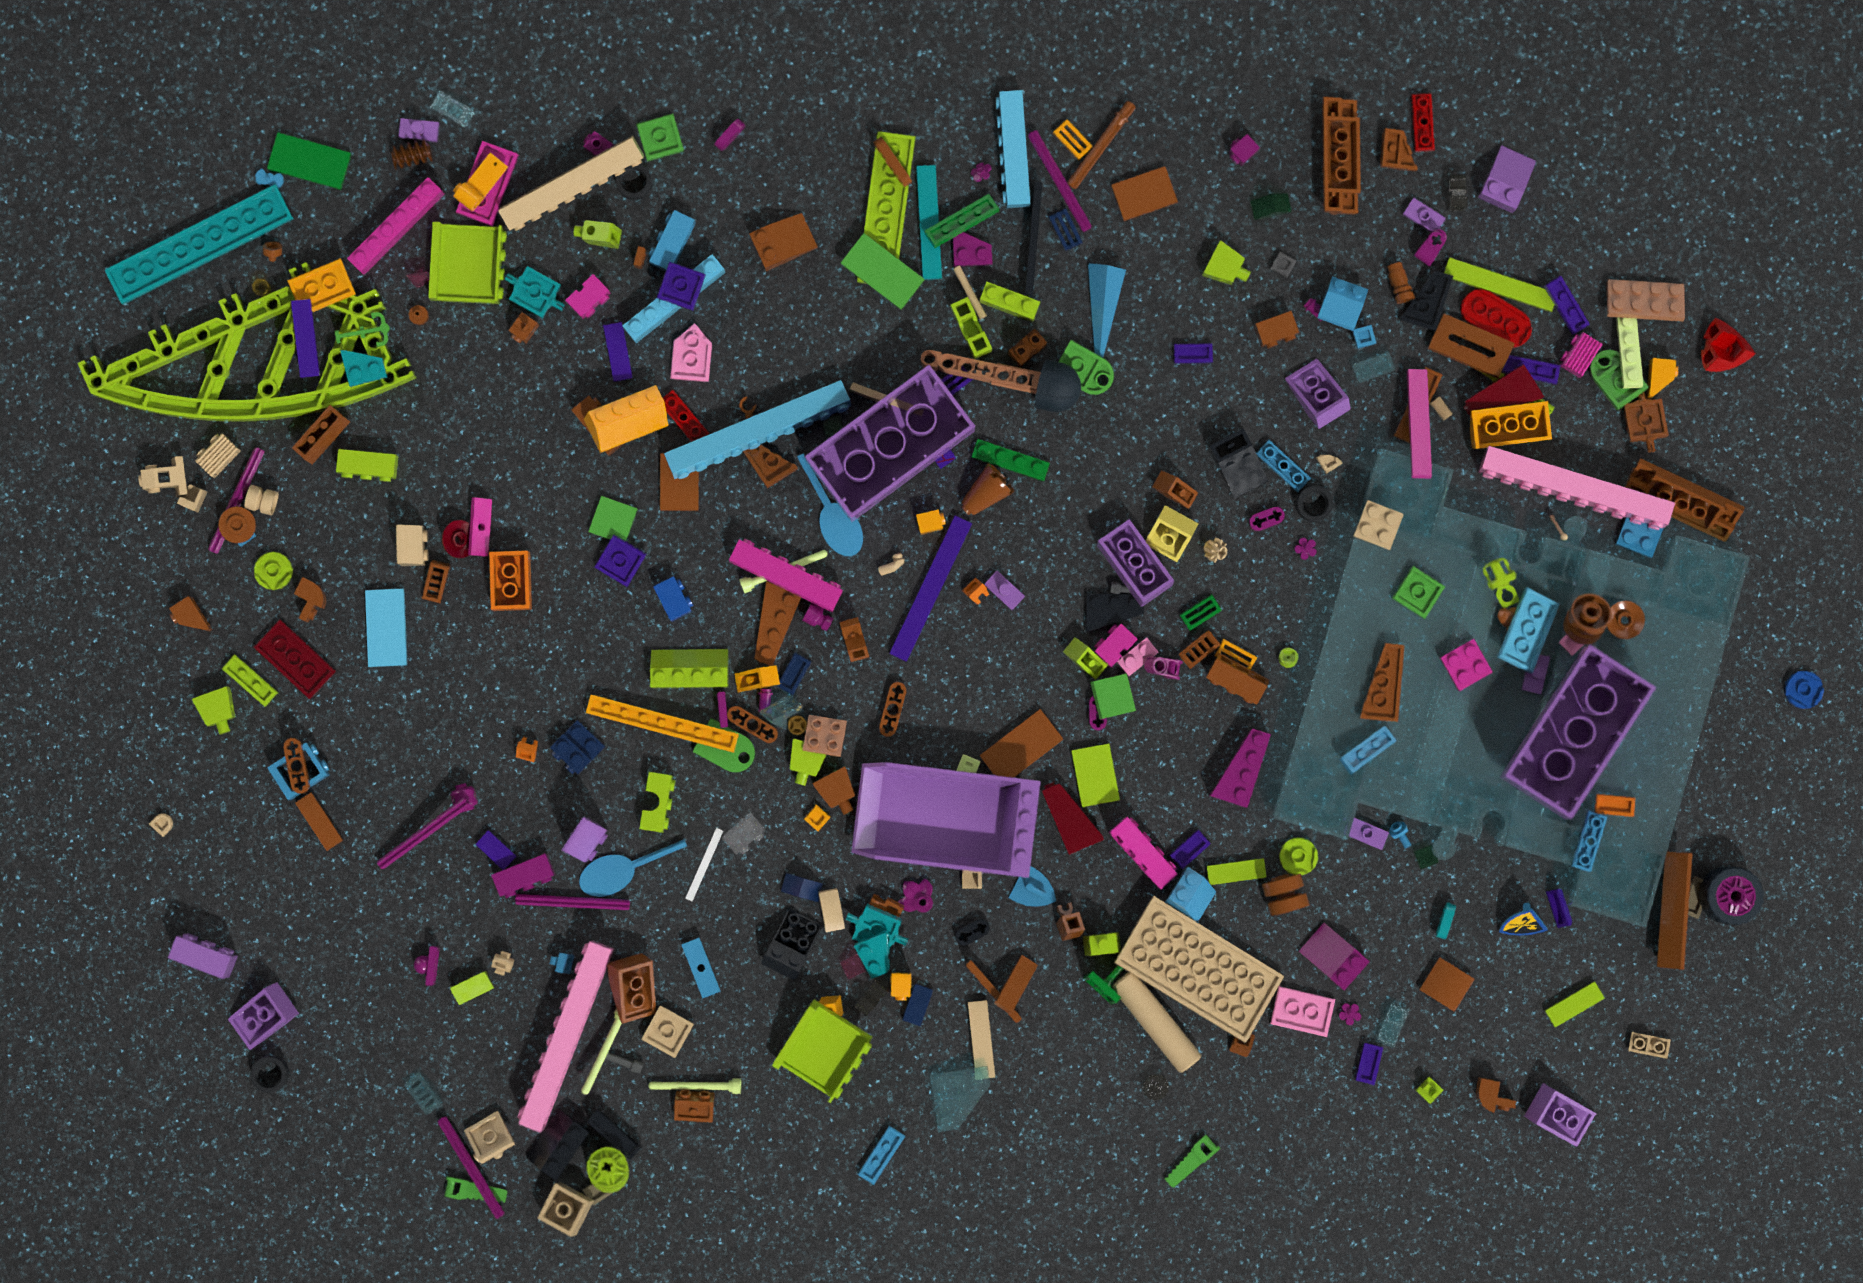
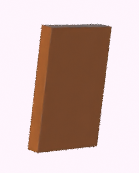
M1165 166L1111 185L1123 221L1178 203Z
M660 453V511H699V472H691L683 479H674L664 453Z

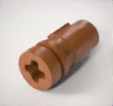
M1402 262L1389 265L1387 267L1389 271L1388 277L1391 287H1394L1393 293L1396 295V303L1402 304L1415 298L1414 293L1411 291V285L1408 284V278Z

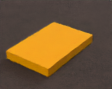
M341 258L287 280L295 300L311 299L313 312L356 295Z

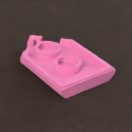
M695 323L674 340L671 379L709 382L712 343Z

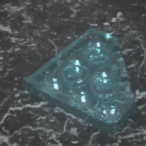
M988 1066L930 1074L938 1131L943 1132L960 1128L991 1085Z

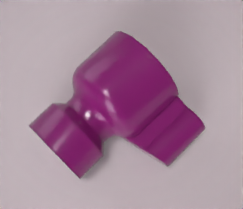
M811 603L802 621L811 626L819 625L821 629L827 632L834 618L829 615H823L824 608Z

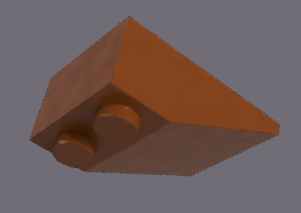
M802 213L749 233L766 271L818 248Z
M640 953L607 963L609 983L620 1022L623 1024L656 1014L653 961Z

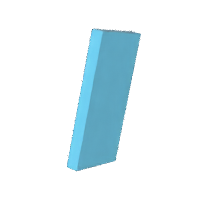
M1528 587L1524 588L1497 657L1529 674L1533 673L1560 604Z
M404 589L365 590L368 667L407 665Z

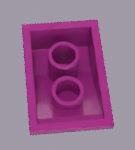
M1325 923L1317 929L1299 950L1306 959L1344 991L1370 962Z

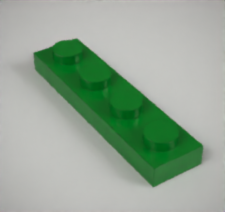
M987 194L926 229L924 234L932 246L936 248L999 212V207L991 196Z
M977 439L971 457L1043 482L1050 465L1049 462Z

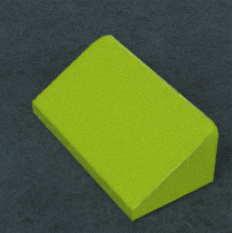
M484 971L451 987L450 990L458 1004L461 1005L494 989V986L487 972Z

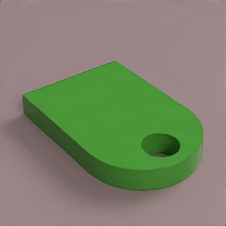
M1070 340L1059 362L1069 365L1076 371L1081 381L1082 391L1097 395L1108 390L1114 380V370L1110 362L1079 343ZM1106 375L1109 379L1108 384H1099L1098 377Z
M1605 350L1598 353L1592 360L1590 375L1616 410H1619L1648 390L1649 386L1644 380L1642 388H1623L1619 352ZM1600 358H1606L1609 361V364L1607 366H1602L1599 364L1598 360Z
M711 718L707 726L739 734L734 753L697 743L693 752L730 772H742L748 769L755 758V749L752 742L729 727L721 728L720 723ZM742 752H746L750 756L747 763L739 761V755Z

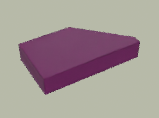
M718 692L720 727L725 728L728 727L726 692Z

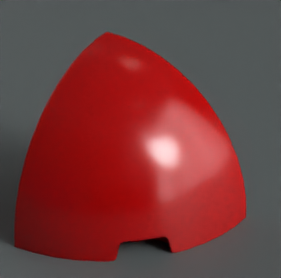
M1718 318L1711 322L1705 332L1704 338L1706 343L1705 349L1701 350V359L1706 371L1719 372L1735 368L1756 354L1750 344L1734 328Z

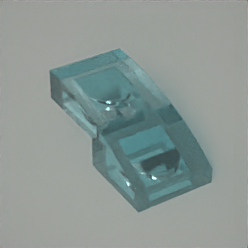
M1390 352L1352 365L1358 383L1396 370Z

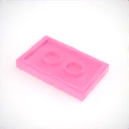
M1278 986L1270 1024L1327 1037L1335 999Z

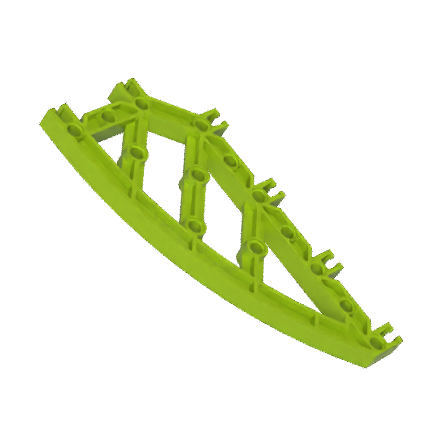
M308 263L301 264L303 271H311ZM296 267L290 269L291 277H297ZM287 286L250 302L246 310L240 296L236 293L231 295L233 302H236L238 309L231 313L227 307L226 298L219 300L226 320L217 317L178 334L176 341L170 327L166 324L161 326V329L166 334L167 341L161 344L157 338L156 330H151L148 333L156 349L155 352L147 348L109 364L106 372L100 358L95 355L90 357L97 370L95 373H89L85 360L78 363L88 389L94 396L147 412L209 421L274 420L323 412L329 405L334 408L346 406L371 398L416 379L414 371H410L408 375L399 377L397 371L401 368L411 366L407 358L391 365L392 357L387 345L375 348L370 347L372 339H378L379 342L384 340L379 331L365 334V338L357 335L340 338L341 343L338 344L335 341L328 355V361L316 391L278 397L280 387L296 349L291 301H295L291 288ZM376 289L358 297L351 296L327 306L330 309L346 314L339 334L359 331L362 326H364V330L378 327L376 321L369 318V316H371V313L385 310L384 303L380 301L378 305L369 308L366 304L370 299L380 297ZM277 300L278 306L275 309H270V302ZM363 304L362 312L355 313V306ZM289 311L282 331L278 334V341L263 379L258 385L255 399L218 400L224 382L230 374V367L245 330ZM237 316H242V322L235 325L234 319ZM207 331V338L200 340V333ZM287 335L293 336V341L290 344H285L284 340ZM358 336H360L367 354L382 358L386 373L394 374V379L389 383L384 378L350 387L348 382L340 384L345 367L343 361L335 363V357L341 354V350L353 352ZM219 341L213 359L207 367V374L197 398L166 395L130 386L134 378ZM172 347V353L165 356V348ZM132 362L137 363V368L134 371L129 370V365ZM217 366H222L223 368L220 375H215L214 373ZM100 377L102 383L100 386L95 387L94 381ZM272 385V393L265 394L266 386Z

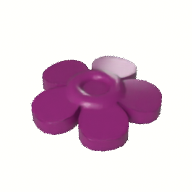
M979 163L976 166L977 169L974 168L971 171L974 181L979 182L982 178L984 180L989 178V171H991L992 167L989 164Z
M1301 538L1299 540L1300 545L1295 547V552L1301 553L1300 558L1307 560L1309 555L1312 557L1316 555L1317 551L1313 548L1316 543L1314 540H1309L1307 543L1306 538Z
M1347 1003L1342 1005V1010L1345 1012H1340L1339 1018L1341 1020L1346 1019L1347 1025H1353L1354 1020L1359 1021L1361 1019V1014L1357 1012L1359 1010L1357 1004H1352L1351 1008Z

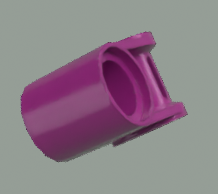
M1442 229L1433 230L1414 256L1430 267L1446 242V232ZM1438 235H1440V236H1441V238H1440L1441 241L1435 242V241H1434L1435 237H1437Z
M1149 657L1145 660L1144 668L1147 673L1180 680L1179 670L1183 661L1163 657Z

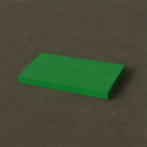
M277 132L267 169L341 190L352 154Z

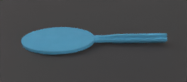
M804 453L797 456L824 505L820 514V528L824 539L834 551L843 556L857 554L863 544V533L858 519L851 522L838 503L830 502L814 471L806 462Z
M683 839L633 861L622 855H607L591 862L581 873L579 879L580 887L586 894L602 897L612 895L630 883L636 867L687 847V843Z

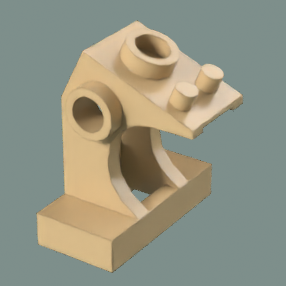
M183 456L171 459L172 467L157 468V465L145 466V470H141V475L138 477L140 487L148 491V493H158L160 488H175L176 497L187 495ZM168 472L170 482L159 483L158 473Z

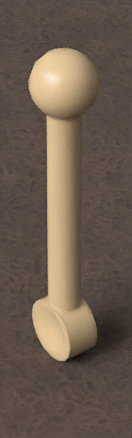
M1554 515L1549 516L1551 522L1560 533L1561 540L1566 541L1568 535L1562 531Z

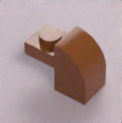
M302 577L294 594L307 601L299 619L309 623L318 612L316 610L317 606L325 608L326 595L318 584Z
M858 617L839 622L850 661L854 662L868 658L869 654Z
M1478 1077L1476 1097L1482 1107L1494 1113L1496 1105H1498L1500 1110L1509 1111L1510 1108L1515 1109V1100L1498 1097L1499 1081Z

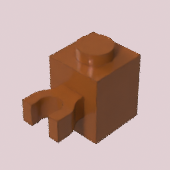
M521 312L509 329V332L512 334L511 338L519 344L522 341L527 344L539 327V324Z
M1071 902L1066 905L1068 911H1064L1061 905L1056 907L1058 914L1061 916L1056 924L1062 941L1080 937L1085 931L1080 913H1072L1073 906Z

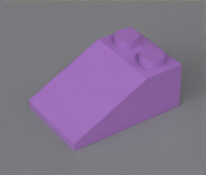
M1501 146L1478 198L1513 213L1522 198L1536 161Z
M1318 359L1285 378L1303 409L1318 429L1351 410L1349 397Z
M583 817L562 850L583 862L592 861L597 854L595 849L598 844L602 845L607 839L608 835L606 832L608 830L589 817Z
M276 982L264 988L229 1017L228 1020L249 1050H251L290 1022L299 1012Z
M1543 1083L1524 1117L1577 1147L1596 1113Z

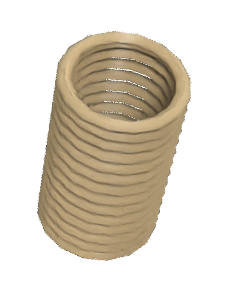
M1441 396L1430 403L1436 410V413L1440 415L1439 417H1441L1442 421L1453 414L1443 402Z

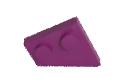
M964 232L953 238L954 267L992 265V245Z

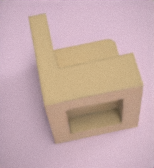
M190 484L187 488V495L183 498L180 497L177 504L198 513L207 491Z
M962 870V889H982V872Z

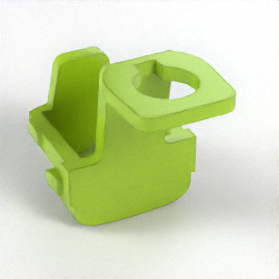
M1498 558L1487 563L1482 568V572L1486 576L1488 587L1491 590L1497 589L1496 597L1502 608L1517 603L1519 598L1513 586L1509 585L1510 581L1516 579V574L1509 567L1508 561L1505 558ZM1503 560L1509 572L1508 574L1504 572L1500 564V561ZM1489 566L1495 575V580L1493 581L1486 570ZM1505 588L1513 594V599L1510 602H1505L1502 599V590Z

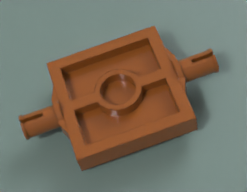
M1645 392L1638 396L1637 401L1623 406L1629 442H1646L1647 452H1655L1654 440L1669 436L1662 399H1646Z

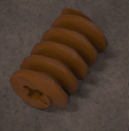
M422 139L421 145L415 140L413 147L409 142H407V148L400 144L399 150L394 145L392 146L391 155L395 170H397V164L403 169L405 162L409 167L412 166V161L419 165L420 159L423 163H426L427 157L433 162L430 145L425 139Z

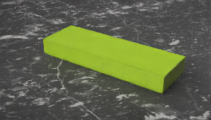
M235 654L222 668L264 707L278 694L271 685Z
M1264 858L1206 866L1210 885L1267 877Z
M1592 982L1544 1011L1552 1025L1557 1027L1605 998L1596 982Z

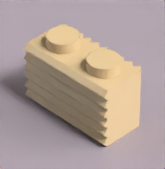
M222 433L220 436L218 434L210 440L211 445L207 449H201L196 455L198 458L195 462L213 478H216L241 452Z

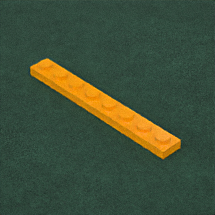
M590 695L586 710L587 714L733 753L739 737L737 733L595 695Z

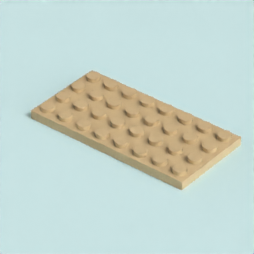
M1152 896L1114 961L1118 966L1244 1043L1247 1042L1284 978L1282 974L1155 896Z

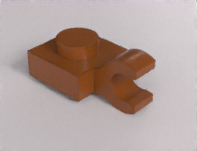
M876 894L872 896L869 905L897 917L901 915L905 907L889 897L884 901Z

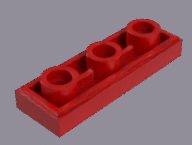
M1431 93L1412 94L1415 152L1434 151ZM1420 120H1425L1426 125L1421 124Z
M671 390L663 397L666 412L691 442L709 435V432L674 390ZM683 414L687 415V419L685 421H682L680 419L681 415Z

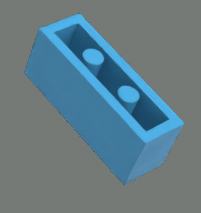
M675 210L672 214H668L665 220L667 226L664 231L661 230L656 240L658 244L656 248L651 249L648 256L651 265L664 271L667 270L669 262L677 263L696 224L694 219Z

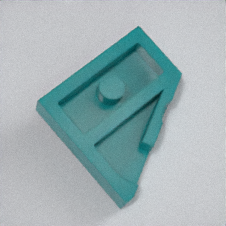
M341 350L350 387L388 378L382 358Z
M888 930L859 941L854 945L871 979L890 970Z

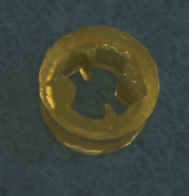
M260 278L253 282L252 290L256 295L264 297L270 293L271 286L265 279ZM258 284L266 285L264 292L257 290Z

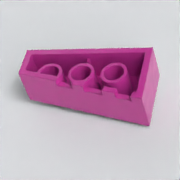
M1128 817L1123 818L1108 833L1161 890L1178 875L1176 873L1178 868L1171 861L1167 862L1162 857L1165 854L1158 846L1154 848L1150 843L1151 838L1145 832H1140L1137 828L1139 825L1132 817L1130 819Z

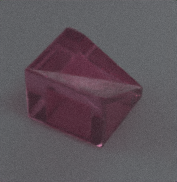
M425 267L420 268L414 274L406 275L417 289L430 279V274Z
M858 954L840 962L848 980L865 972Z

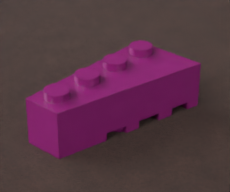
M1253 728L1250 729L1210 793V797L1244 808L1248 807L1271 734Z

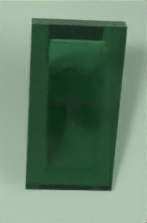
M1288 193L1269 194L1250 201L1254 220L1292 212Z

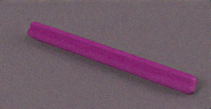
M1038 131L1030 132L1028 137L1081 230L1085 232L1091 229L1092 225Z
M258 447L253 449L226 510L231 507H240L264 455V450ZM219 526L208 548L209 551L215 554L219 553L225 540L219 531Z
M466 797L460 799L377 861L378 866L381 869L388 867L471 805L470 801Z
M517 894L515 897V904L615 910L630 909V900L523 894Z
M447 1117L440 1118L438 1120L439 1126L496 1219L504 1215L503 1209Z

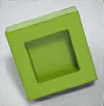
M1428 1076L1415 1091L1431 1104L1441 1094L1443 1089Z

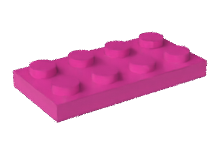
M482 141L468 180L490 152L506 164L508 168L474 211H470L459 202L456 213L493 226L519 154Z

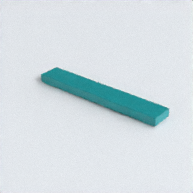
M936 165L917 166L923 278L925 280L942 279L940 246L934 248L924 234L926 229L939 223Z

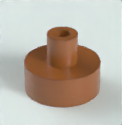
M277 242L264 243L263 255L267 256L269 261H276V257L282 255V245Z
M421 305L413 306L409 311V319L415 325H423L429 318L428 311Z

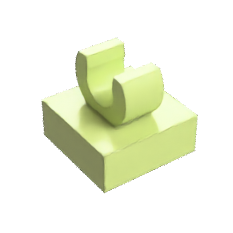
M963 754L956 771L976 773L981 761Z

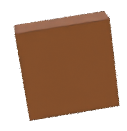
M638 246L633 264L638 269L643 268L647 253L643 247Z

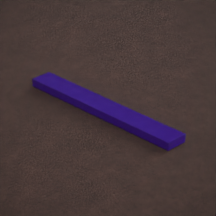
M954 516L889 654L905 662L908 661L972 523Z

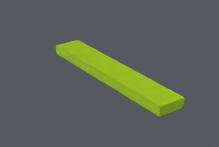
M1450 257L1448 258L1444 273L1454 276L1453 280L1479 289L1488 290L1494 294L1548 312L1553 311L1554 303L1545 289Z

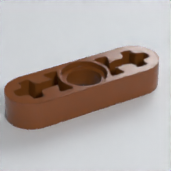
M880 137L873 142L874 146L901 185L905 188L912 183L911 178L884 139Z
M895 682L889 688L879 726L881 734L886 737L894 735L897 730L906 696V687L901 682ZM897 685L901 686V690H903V694L898 695V700H902L901 703L889 701L890 697L894 698L895 692L892 689L897 688ZM890 704L898 706L899 711L897 714L890 715L887 708ZM885 715L890 718H897L896 722H891V727L894 729L889 731V733H885V729L882 728L883 725L888 723V719H884Z
M734 706L729 709L727 713L728 719L740 728L766 743H773L778 738V731L770 724L741 707ZM740 710L739 714L744 718L745 714L749 715L744 721V726L740 725L742 720L738 718L732 719V711ZM749 720H757L758 728L756 730H750L747 727ZM762 724L766 725L763 728L766 731L773 730L772 734L775 735L773 739H765L766 735L762 732L760 736L756 734L761 729Z
M290 738L284 743V753L291 788L296 793H305L310 788V781L303 746L300 740ZM293 741L294 744L298 745V748H295L296 755L300 754V757L290 759L289 756L294 755L293 751L288 749V746ZM295 760H299L302 763L301 770L297 772L291 766ZM304 772V776H300L301 782H305V786L302 787L303 790H300V788L296 787V784L299 783L298 777L294 778L293 774L299 775Z

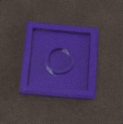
M669 262L657 299L694 311L706 274Z
M614 534L594 568L628 587L647 553Z

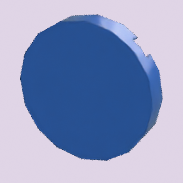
M1798 671L1787 679L1784 690L1790 704L1800 709L1814 707L1821 701L1824 687L1821 679L1815 673Z

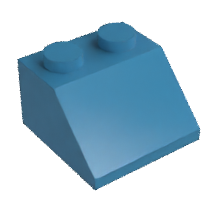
M1332 276L1317 318L1354 331L1368 289Z
M1187 867L1164 903L1198 923L1216 891L1205 877Z

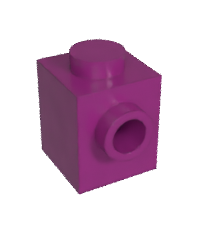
M595 131L592 135L588 134L583 142L585 144L583 146L584 149L593 156L614 146Z
M1246 134L1241 140L1237 138L1231 143L1229 157L1236 165L1239 163L1243 166L1259 151L1260 147Z

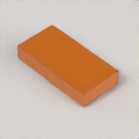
M1596 794L1594 813L1634 817V797Z

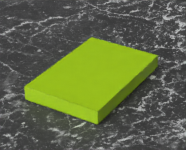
M1104 744L1072 750L1081 806L1086 807L1120 800L1110 745Z

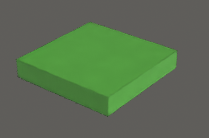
M673 114L637 124L647 162L684 151Z
M601 496L588 532L609 540L615 534L627 541L638 509Z
M1412 566L1392 599L1425 619L1445 586Z
M1127 674L1090 682L1099 719L1136 711Z

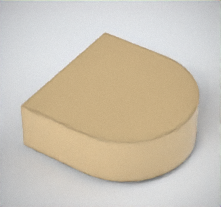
M159 814L149 825L162 837H165L173 827V820L167 814Z

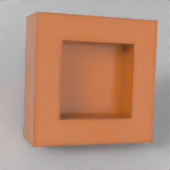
M976 577L962 590L968 598L978 605L981 603L978 597L982 593L986 597L989 595L986 586Z
M523 737L518 742L516 758L534 762L537 755L538 741L534 740L533 744L530 745L526 743L527 738Z

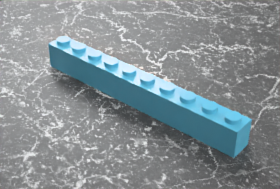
M840 380L668 451L664 455L674 479H683L691 472L702 471L708 465L713 463L719 464L730 456H739L744 450L755 449L766 441H775L778 436L783 434H792L795 432V429L802 426L804 428L808 427L814 421L828 419L831 414L836 412H845L848 410V407H851V402Z

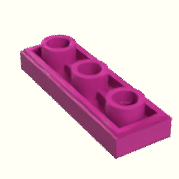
M472 498L468 555L489 556L492 499Z

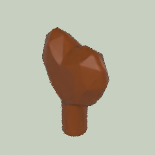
M1517 607L1510 609L1501 608L1498 611L1497 617L1500 623L1507 628V631Z

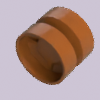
M1583 594L1577 597L1563 622L1564 630L1568 637L1579 644H1592L1598 641L1611 620L1612 612L1609 604L1605 599L1596 594Z
M1290 873L1271 878L1272 881L1262 884L1265 897L1276 896L1277 898L1267 904L1271 916L1291 912L1310 905L1307 893L1295 894V890L1304 886L1301 873L1291 876Z

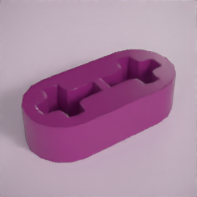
M739 118L736 119L717 139L714 145L720 151H723L742 132L746 125Z
M1272 507L1254 514L1249 519V526L1254 531H1262L1275 526L1284 520V511L1280 507ZM1273 511L1281 514L1278 517V521L1275 518L1268 520ZM1256 517L1258 518V520L1264 518L1266 520L1265 522L1260 524V528H1258L1257 525H1253V522L1255 521Z
M1093 695L1089 700V724L1092 729L1099 731L1105 728L1107 718L1100 719L1103 720V724H1100L1099 728L1096 727V724H1093V720H1096V714L1098 713L1096 705L1092 704V701H1095Z

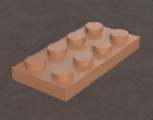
M1608 279L1607 317L1684 321V284Z

